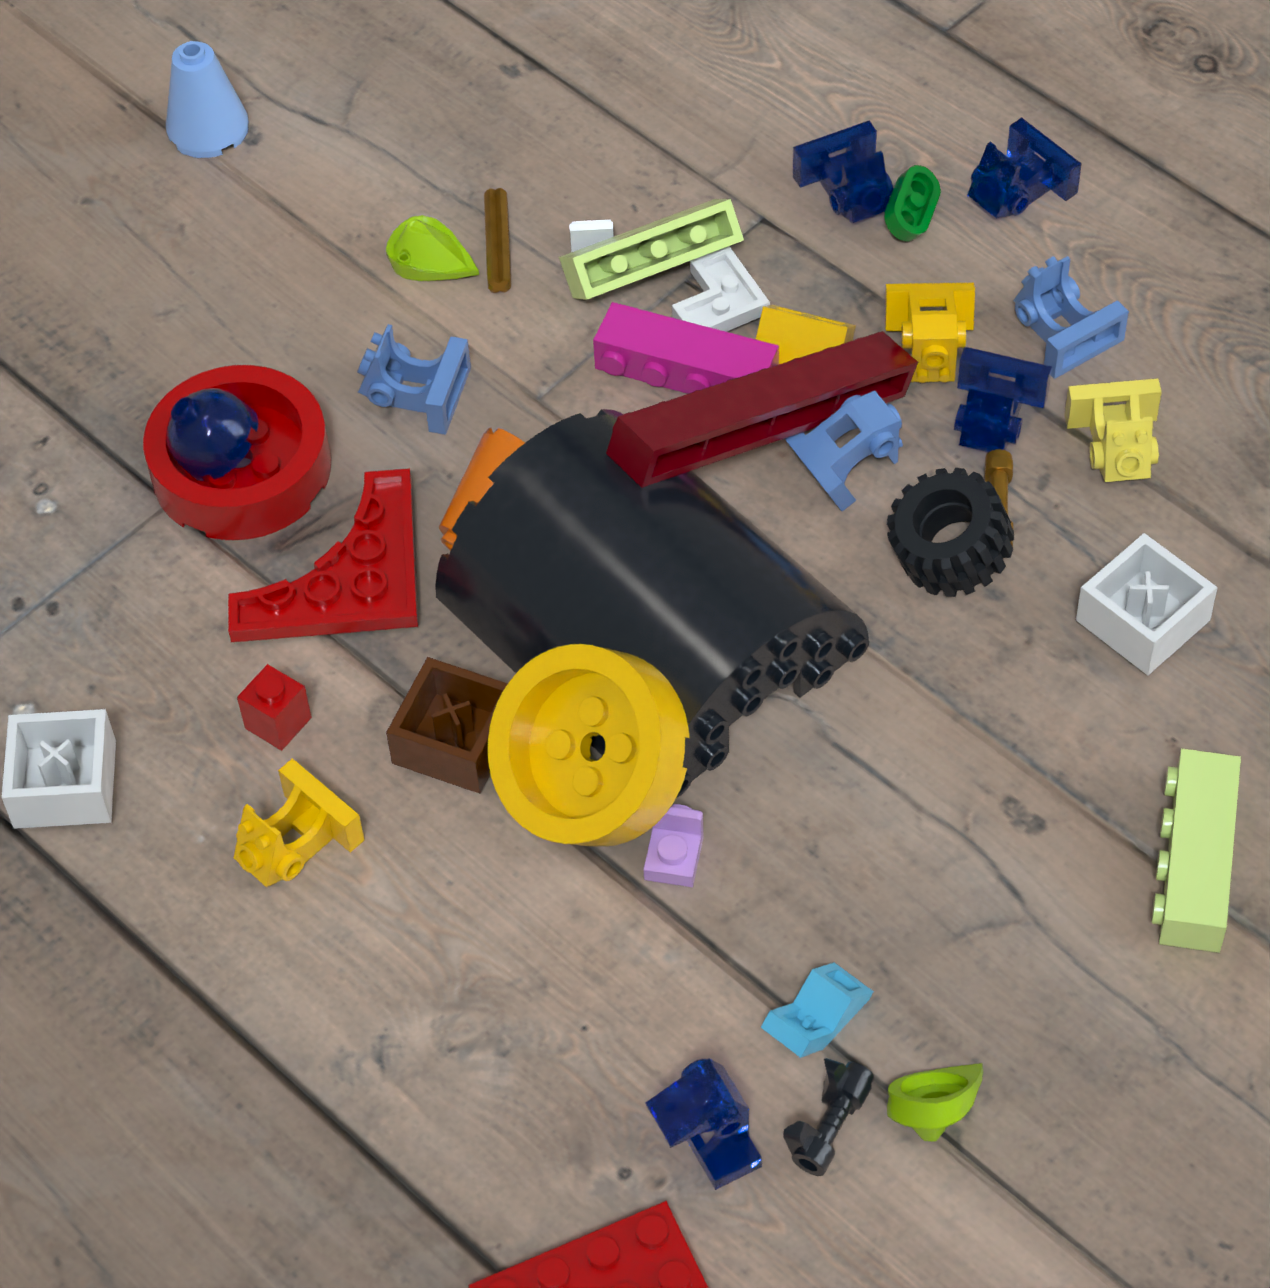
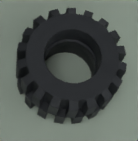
M956 467L953 473H948L946 468L936 469V475L928 477L925 473L917 477L919 483L915 486L907 484L901 490L904 497L902 499L895 498L891 505L894 514L888 515L887 526L890 530L887 533L889 542L907 576H910L912 582L917 587L921 588L924 586L927 593L937 595L940 590H943L946 597H956L959 590H963L966 595L975 592L974 586L980 583L986 587L993 582L991 575L994 572L1001 574L1005 569L1006 565L1003 558H1011L1013 547L1010 542L1015 540L1011 521L994 486L989 481L985 482L982 475L972 472L968 476L964 468ZM957 522L970 523L967 529L955 539L941 543L932 542L935 535L944 527Z

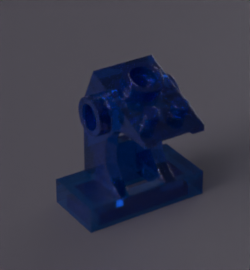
M1021 117L1009 126L1007 156L999 151L991 141L987 143L981 161L971 175L972 183L967 196L996 219L1011 215L1017 216L1029 204L1050 190L1065 201L1076 195L1079 189L1082 163ZM1035 152H1036L1037 154H1039L1041 157H1043V158L1045 159V161H1044L1042 158H1040L1038 155H1036Z
M870 121L793 147V178L801 188L819 181L829 195L833 211L837 215H843L853 223L885 212L893 191L892 181L886 173L882 151L876 152L877 131ZM846 148L845 153L829 157V154Z
M964 347L959 363L957 388L968 391L966 405L960 404L954 424V430L961 432L959 445L986 452L997 449L1006 450L1009 443L1016 445L1023 418L1018 417L1022 404H1027L1040 408L1045 407L1049 394L1052 366ZM991 373L1012 377L1016 379L1014 382L997 377H992Z
M710 1058L697 1060L682 1071L680 1079L645 1102L670 1148L687 1141L715 1190L762 1167V1157L749 1137V1107L723 1065ZM713 1131V1137L705 1144L700 1134Z

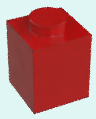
M269 664L237 696L245 729L281 751L312 718L305 686Z

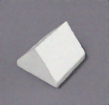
M611 220L576 221L570 224L571 252L614 237L613 222Z

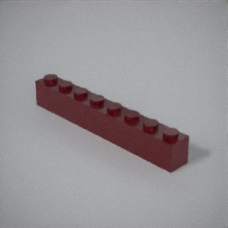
M883 331L860 337L844 344L829 347L810 355L795 358L773 367L764 368L739 378L730 379L702 390H696L692 393L618 416L612 429L613 433L606 454L643 488L816 428L838 411L848 398L854 395L863 396L876 391L885 403L903 398L906 395L918 361Z

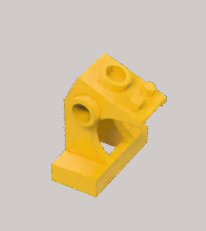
M974 283L886 284L885 329L886 331H902V348L911 349V356L918 361L911 382L955 381L957 348L966 347V330H974ZM920 307H943V310L920 311Z
M293 758L278 770L283 793L287 798L285 804L268 819L262 820L247 803L243 808L241 823L238 825L236 834L237 842L233 858L246 872L251 873L265 887L281 880L290 881L295 878L303 869L304 864L332 839H335L350 853L365 841L359 814ZM292 828L301 835L300 838L292 843L284 844L282 837Z

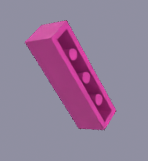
M615 302L611 303L593 339L595 369L605 371L610 375H620L646 382L651 386L665 387L687 394L757 372L764 368L779 365L778 345Z

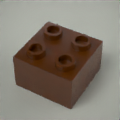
M427 657L386 731L392 764L480 794L490 775L488 735L493 712L508 683Z

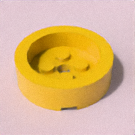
M570 644L559 646L536 656L526 663L503 690L493 712L489 728L488 763L490 774L499 799L508 813L530 833L542 839L562 844L615 846L629 842L650 830L661 820L674 803L687 768H683L685 738H689V728L683 705L675 689L666 677L650 663L632 654L594 645ZM600 734L605 740L606 747L603 756L595 761L589 758L591 756L590 745L592 742L590 737Z

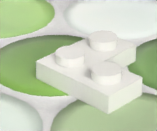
M728 246L690 261V272L704 292L673 304L672 317L727 332L760 318L763 306L770 305V301Z

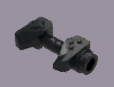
M825 1058L826 1076L823 1083L824 1088L821 1101L828 1106V1109L819 1125L815 1129L805 1122L797 1121L783 1131V1137L792 1154L793 1162L800 1169L811 1175L823 1176L835 1156V1150L831 1145L839 1132L838 1130L841 1129L848 1114L853 1115L855 1110H859L872 1089L871 1084L874 1080V1075L868 1068L859 1063L848 1062L845 1065L844 1063Z

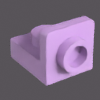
M673 804L661 820L653 826L644 865V880L693 887L703 841V813L701 811L692 810L685 805Z

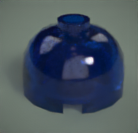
M205 388L187 397H183L173 406L167 426L166 440L170 454L182 468L199 481H204L202 477L210 475L213 479L220 478L235 468L250 450L252 444L246 439L251 427L256 432L258 430L257 413L239 397L227 390Z

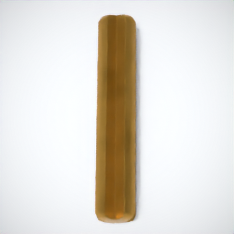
M489 188L484 193L488 289L493 293L499 291L507 292L511 288L507 192L503 188L496 190Z

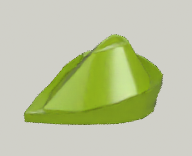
M424 215L412 216L393 231L387 242L386 255L394 272L404 279L436 281L479 275V270L473 259L453 232L435 218Z
M983 1063L923 1071L894 1080L888 1087V1117L894 1122L912 1127L924 1141H937L948 1126L960 1121L973 1106L983 1078Z

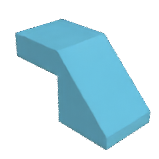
M835 962L812 969L794 1002L770 1010L761 1028L802 1058L823 1050L869 1001L874 991Z

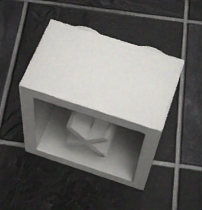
M1143 533L1081 587L1076 621L1146 675H1149L1210 621L1217 586Z
M106 709L8 715L2 800L14 829L111 823L116 739Z

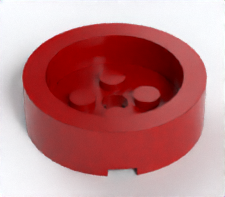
M255 365L224 366L204 371L188 378L174 387L160 400L152 411L144 431L143 450L154 493L160 506L177 524L183 528L185 525L204 531L208 538L247 540L263 537L286 528L311 509L310 503L321 488H326L331 472V453L325 421L318 401L301 382L281 371ZM237 454H240L241 458L251 460L247 466L242 468L230 466L236 460Z

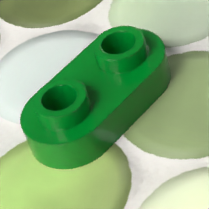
M914 165L902 173L896 181L885 210L884 218L889 231L899 240L905 242L913 241L929 227L941 189L938 179L928 168Z

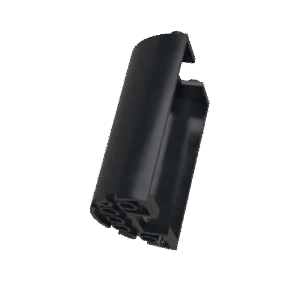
M601 409L596 416L590 418L584 417L581 413L575 414L549 426L520 446L488 477L494 484L488 489L478 503L475 501L468 502L452 528L457 538L450 554H442L440 557L435 583L436 598L515 673L536 656L550 649L570 644L594 645L632 654L653 665L675 689L683 705L689 728V738H685L683 768H687L677 795L679 797L689 788L695 778L706 770L716 769L726 759L729 753V726L741 716L753 714L761 706L764 699L778 688L784 689L794 682L793 692L801 698L812 688L818 689L824 686L837 669L848 661L854 662L866 652L869 646L867 627L855 612L694 472L689 471L641 488L606 454L613 433V426L617 417L623 415L621 412ZM600 734L590 737L592 739L591 746L603 756L606 747L604 738Z

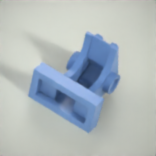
M1052 256L1045 261L1048 266L1045 269L1044 267L1038 268L1037 266L1027 271L1029 275L1021 281L1024 287L1013 300L1015 302L1016 315L1021 323L1027 327L1030 326L1046 343L1043 368L1054 379L1124 341L1129 313L1118 300L1095 312L1088 311L1078 301L1080 298L1079 287L1069 276L1070 258L1068 256L1059 261ZM1062 315L1072 326L1062 327L1054 319Z
M387 325L383 335L374 332L370 342L378 346L375 351L367 348L361 360L357 373L364 375L358 393L366 396L377 406H390L426 413L429 432L446 435L471 369L468 339L451 336L445 352L439 358L420 360L410 357L409 349L395 342L392 325ZM404 380L426 385L423 387H411L402 383Z
M872 391L863 396L854 395L848 398L838 411L807 435L802 432L784 439L838 508L844 511L856 501L844 484L847 475L859 461L873 454L876 458L888 456L894 465L898 462V450L903 446L902 440L899 437L902 421L896 408L892 404L886 405L877 392ZM859 428L861 433L843 447L839 448L836 445L835 441L840 436L850 430Z

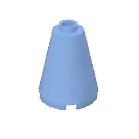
M189 41L177 47L172 54L166 117L167 136L170 142L172 141L176 144L177 150L184 155L196 158H212L223 155V148L231 144L236 148L244 140L248 133V115L213 49L206 43Z

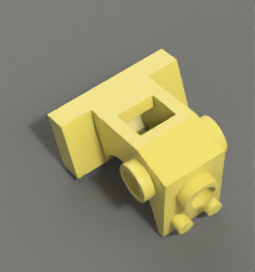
M1158 378L1068 386L1064 414L1067 429L1090 427L1093 442L1090 443L1092 469L1100 470L1105 482L1151 478V464H1157L1159 458L1157 439L1152 437L1153 421H1157L1162 393ZM1126 401V404L1103 406V403Z

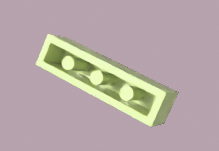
M713 199L563 255L559 259L572 297L587 300L744 241L731 199Z
M1181 748L1177 767L1168 766L1164 796L1173 797L1172 809H1163L1160 837L1168 838L1169 844L1168 851H1159L1156 880L1165 881L1164 894L1155 893L1151 920L1152 924L1161 925L1159 944L1217 953L1221 951L1227 929L1241 756Z

